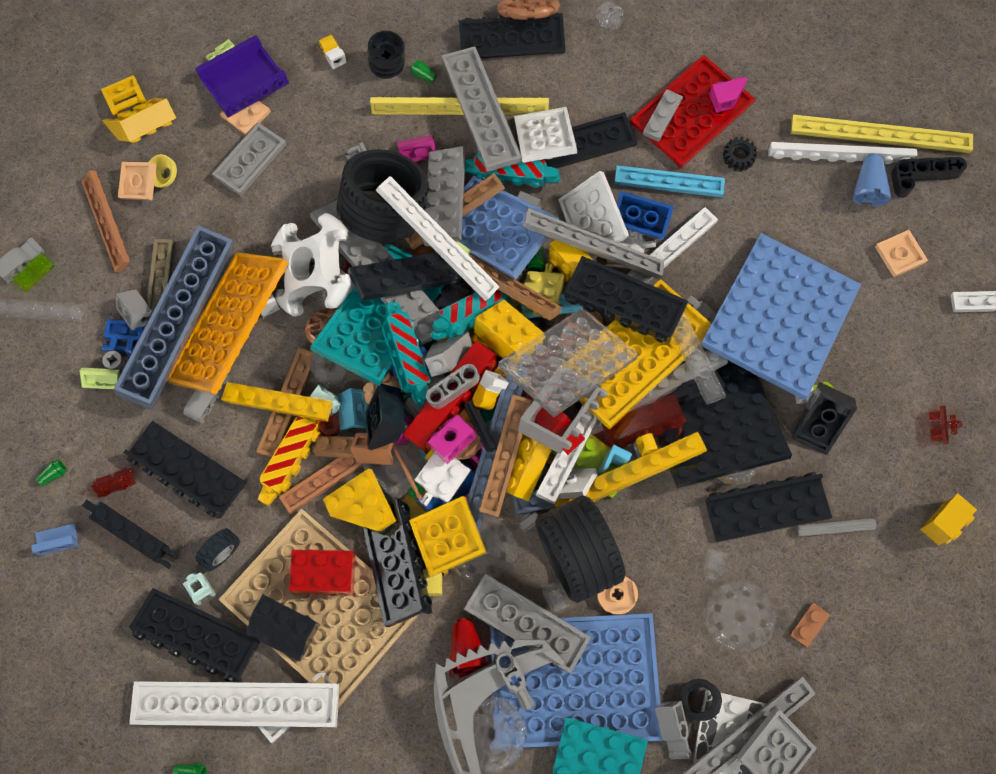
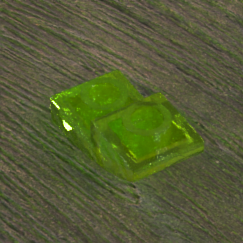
M41 253L27 263L28 267L12 278L27 293L55 266Z

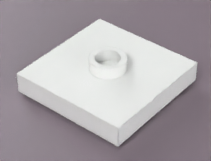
M572 469L557 499L586 496L598 475L597 469Z

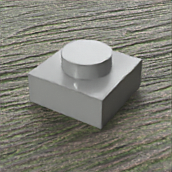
M536 512L532 515L528 513L521 518L522 522L519 527L524 533L536 525L535 522L538 516Z

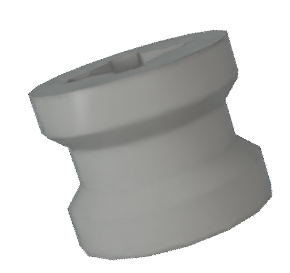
M109 351L103 356L102 362L107 369L122 371L125 367V360L117 351Z

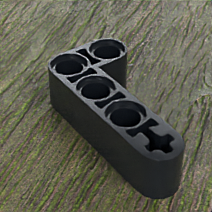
M961 157L899 160L891 172L894 192L898 197L905 198L909 196L915 187V181L958 179L967 168V163Z

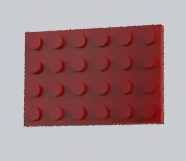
M703 55L632 117L630 124L643 134L666 89L683 96L660 141L658 142L645 136L675 164L683 168L755 102V98L744 89L733 109L716 113L709 95L711 87L717 82L731 81L732 78Z

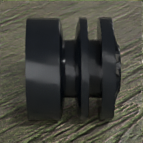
M382 30L370 37L368 41V64L373 74L383 79H390L402 72L405 66V44L397 33Z

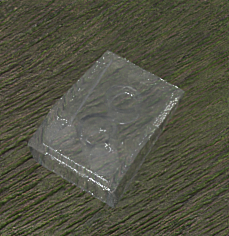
M395 444L414 483H416L415 479L421 472V469ZM393 448L391 449L394 465L360 463L365 470L372 469L380 487L392 500L395 498L403 500L409 495L408 489L412 486Z

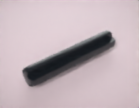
M468 400L464 403V408L486 452L491 453L497 449V445L478 408L474 406L473 400Z

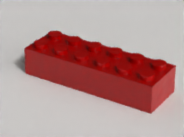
M475 341L450 374L466 364H472L479 373V382L443 408L435 409L427 402L403 434L411 444L426 455L431 450L428 441L432 434L440 431L450 418H454L456 415L459 416L464 409V403L472 400L485 371L494 372L498 368L496 355L478 341ZM472 371L467 372L465 378L471 379L475 373ZM451 383L448 389L455 390L458 384ZM436 394L432 397L433 402H437L441 399L440 394Z

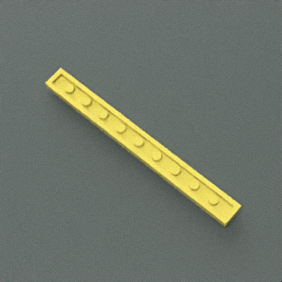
M371 97L370 99L372 114L464 115L458 99L453 97ZM497 98L504 115H522L549 110V98Z
M793 115L791 118V134L962 153H971L973 150V134L802 115Z

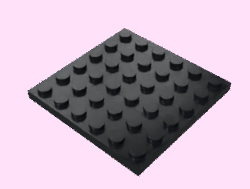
M735 363L727 364L715 370L726 386L725 390L693 402L685 403L683 401L675 405L670 399L672 394H669L646 407L662 448L698 432L707 449V452L669 468L677 488L791 459L792 453L757 375Z

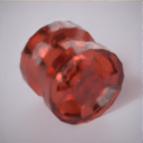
M329 416L328 422L321 420L319 423V428L324 436H337L340 432V425L335 417Z

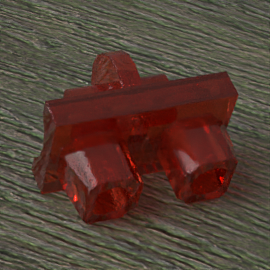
M940 406V410L929 411L930 423H941V428L930 429L931 441H943V444H949L948 429H951L952 435L958 434L957 428H961L963 422L956 420V415H950V421H947L946 406Z

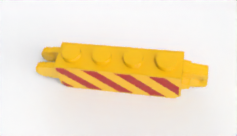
M301 416L295 418L260 476V482L263 485L258 497L260 502L270 506L278 495L281 496L283 492L286 493L289 490L291 478L299 473L301 469L300 463L303 458H308L312 443H316L321 435L319 427L321 420Z

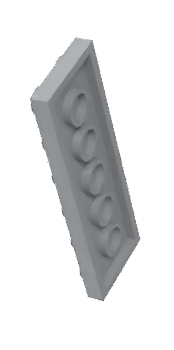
M464 146L429 152L427 180L429 182V190L426 198L425 212L455 242L461 241L466 153ZM423 239V243L425 244V246H430V245Z
M487 574L484 575L464 608L468 613L513 640H545L565 664L562 666L555 661L551 663L569 674L572 673L591 639L587 634ZM541 644L527 645L524 647L528 649H533L540 647Z

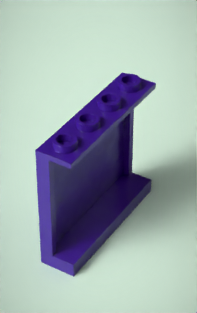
M257 35L195 68L200 80L227 118L289 84L285 71L280 70L262 47Z

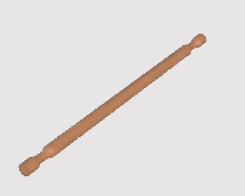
M393 443L392 448L413 490L416 492L418 500H420L422 497L398 449Z

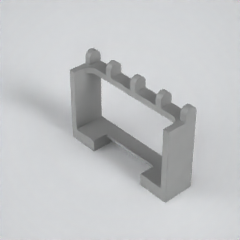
M559 367L520 418L518 431L560 454L563 448L570 449L572 446L571 442L567 440L570 435L575 437L580 435V430L576 428L580 421L584 423L589 422L590 417L585 414L588 409L597 410L599 407L597 403L598 398H605L608 393L604 389ZM561 385L588 399L562 437L534 423L537 413L551 394L554 395Z

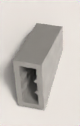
M469 332L462 333L452 339L447 338L435 342L431 345L424 360L432 377L449 372L457 366L473 345Z

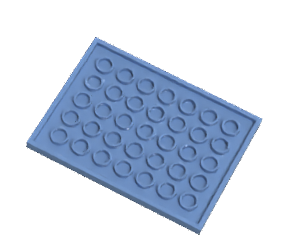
M761 233L706 333L701 346L791 394L806 400L861 284Z
M653 613L560 618L591 637L572 673L569 674L556 665L548 663L524 674L527 683L525 688L535 704L532 708L523 711L515 694H511L506 685L493 692L496 749L559 746L565 717L644 738L648 741H664L655 712V707L660 705ZM490 626L491 642L497 648H499L503 640L508 646H511L514 641L513 639ZM524 646L511 650V655L529 649ZM491 654L492 662L495 654ZM502 656L500 658V666H506L508 664V656ZM513 675L511 677L512 680L509 682L515 684L517 683L516 679L519 677Z

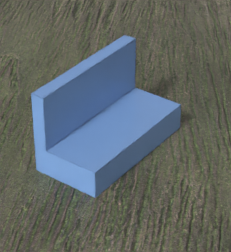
M74 523L36 532L37 544L31 545L32 553L38 556L79 547L76 525Z

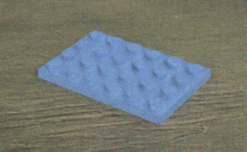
M473 176L464 187V193L483 180ZM502 190L462 217V235L459 242L470 250V254L516 280L548 238L545 235L522 227L526 210L530 208L559 220V218Z

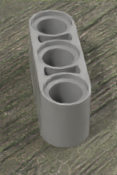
M466 364L431 387L426 393L429 404L435 409L443 408L475 386L480 379L476 367L472 364ZM472 371L475 373L473 378H465L467 372ZM451 383L458 384L455 390L448 389ZM436 394H440L441 399L437 402H433L432 397Z
M226 376L216 395L195 390L186 404L183 414L202 424L206 414L209 415L215 404L213 403L216 398L219 399L225 388L223 387L230 381V376Z

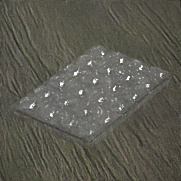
M581 308L499 361L498 367L555 417L637 360L638 354L584 308Z

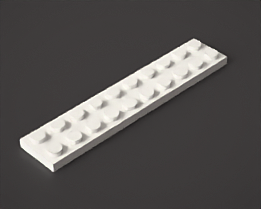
M134 682L129 724L337 727L339 684Z

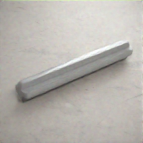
M873 518L798 525L797 533L799 536L865 531L875 530L877 525L876 520Z

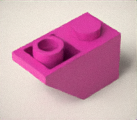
M747 77L734 78L731 81L717 82L712 85L709 95L716 113L734 108L744 91Z

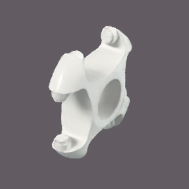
M328 213L318 218V222L322 226V230L319 233L298 241L296 235L297 225L289 223L281 227L272 242L271 248L274 256H283V259L288 262L285 268V289L276 290L275 300L285 312L296 317L304 312L302 302L306 296L314 292L326 289L328 296L325 300V306L332 309L339 307L344 302L353 284L351 283L350 276L347 274L340 275L338 253L339 241L347 240V233L349 231L337 218ZM314 255L315 268L313 270V273L310 275L309 263Z

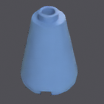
M872 153L864 158L854 190L853 201L858 205H862V202H867L877 207L889 203L891 192L883 158L879 154Z

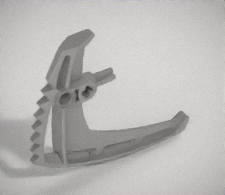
M516 639L511 646H508L503 640L499 648L491 642L487 650L479 645L476 653L468 648L465 657L457 653L455 662L446 658L444 666L435 665L433 686L435 711L443 744L455 774H481L473 732V714L481 703L493 692L506 685L510 693L515 694L523 711L530 709L535 704L525 688L527 683L524 674L553 661L562 666L565 664L545 640ZM541 644L540 647L511 655L512 649ZM495 654L492 663L468 674L449 687L447 686L445 672L465 662ZM502 656H508L509 658L506 666L499 665V660ZM513 675L519 677L516 679L517 683L515 684L509 682L512 680L511 677ZM449 694L457 727L456 730L448 727L443 699ZM452 739L461 740L469 771L462 770Z

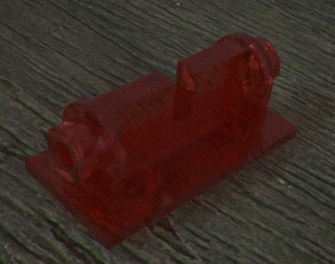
M124 468L115 472L114 478L110 474L96 478L91 487L98 497H102L121 489H127L137 483L133 478V470L131 468Z

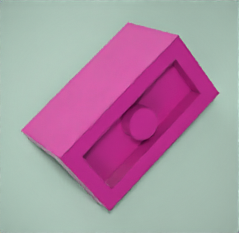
M432 135L397 142L399 153L407 156L414 162L429 159V152L436 151Z

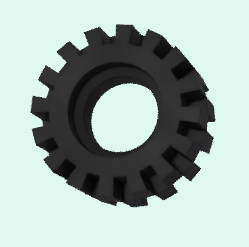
M735 137L734 140L731 139L726 144L723 159H725V165L729 164L728 168L734 167V171L739 169V172H741L743 169L746 171L749 167L753 166L757 156V147L754 146L753 141L749 143L750 139L748 138L745 141L743 140L744 137H740V140H738V137ZM738 149L743 150L746 153V158L738 159L733 155V152Z

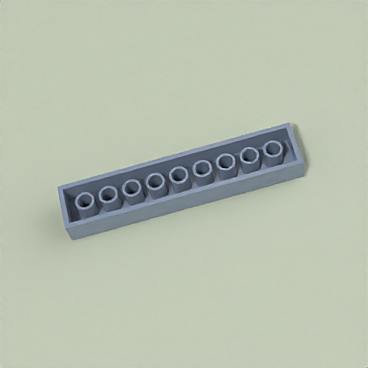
M197 226L114 387L116 396L153 410L233 250V240Z

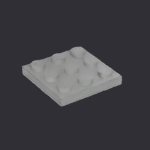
M774 707L736 755V758L752 774H797L817 748L780 709Z

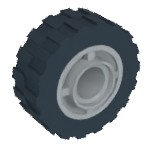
M229 528L222 529L212 535L201 546L195 556V560L207 572L215 570L236 551L240 540Z

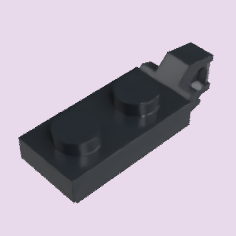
M714 371L682 383V386L678 387V391L671 393L670 399L674 405L683 401L689 403L723 391L726 386L718 372Z

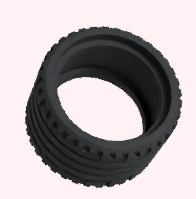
M382 149L363 151L352 156L343 168L336 207L339 219L343 222L344 226L354 234L374 242H397L414 234L416 230L387 201L373 198L363 191H376L391 176L424 210L429 182L425 172L417 163L405 155Z
M582 495L566 502V504L558 506L556 509L553 508L537 516L535 524L540 541L556 577L571 601L576 603L582 602L586 598L599 594L605 589L607 590L613 587V585L616 586L624 581L626 572L620 551L603 515L591 498Z

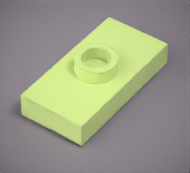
M81 368L82 388L114 389L120 377V370Z

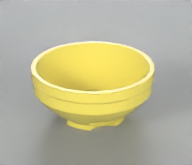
M162 154L151 158L148 163L156 164L154 187H168L172 184L177 174L175 162L170 157ZM166 169L170 170L168 178L163 176Z

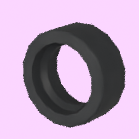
M699 678L690 680L684 685L680 693L679 699L682 701L684 712L695 720H711L721 709V693L715 685L707 680ZM696 688H706L712 694V704L705 712H696L690 706V695Z

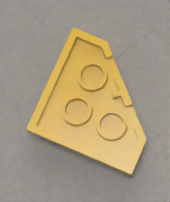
M372 469L365 470L323 499L331 517L359 526L382 531L396 522Z

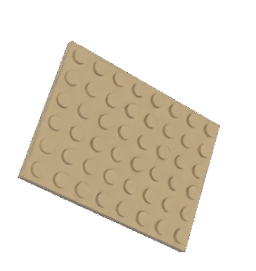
M301 509L218 600L247 626L262 594L319 623L320 626L301 662L274 648L272 649L310 683H328L322 676L316 681L312 679L316 674L325 672L329 683L339 684V708L419 615L392 627H385L372 569L357 556L355 562L354 595L292 594L289 591L292 550L350 551Z

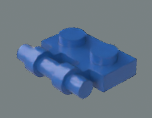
M107 319L104 338L110 340V344H103L102 350L104 352L117 351L118 353H126V355L131 356L135 343L138 342L144 331V326L131 330L125 321ZM119 341H127V346L118 345Z

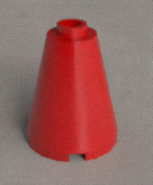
M467 618L456 620V623L452 626L450 660L453 662L456 660L457 653L465 657L468 648L476 653L479 645L482 646L473 622L468 621ZM486 656L465 662L450 669L449 676L454 678L453 674H458L459 678H463L488 665L489 661Z

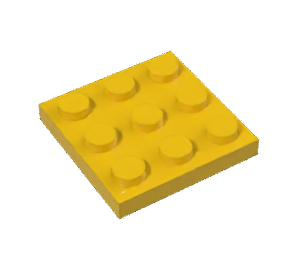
M464 496L409 520L430 577H434L487 553Z

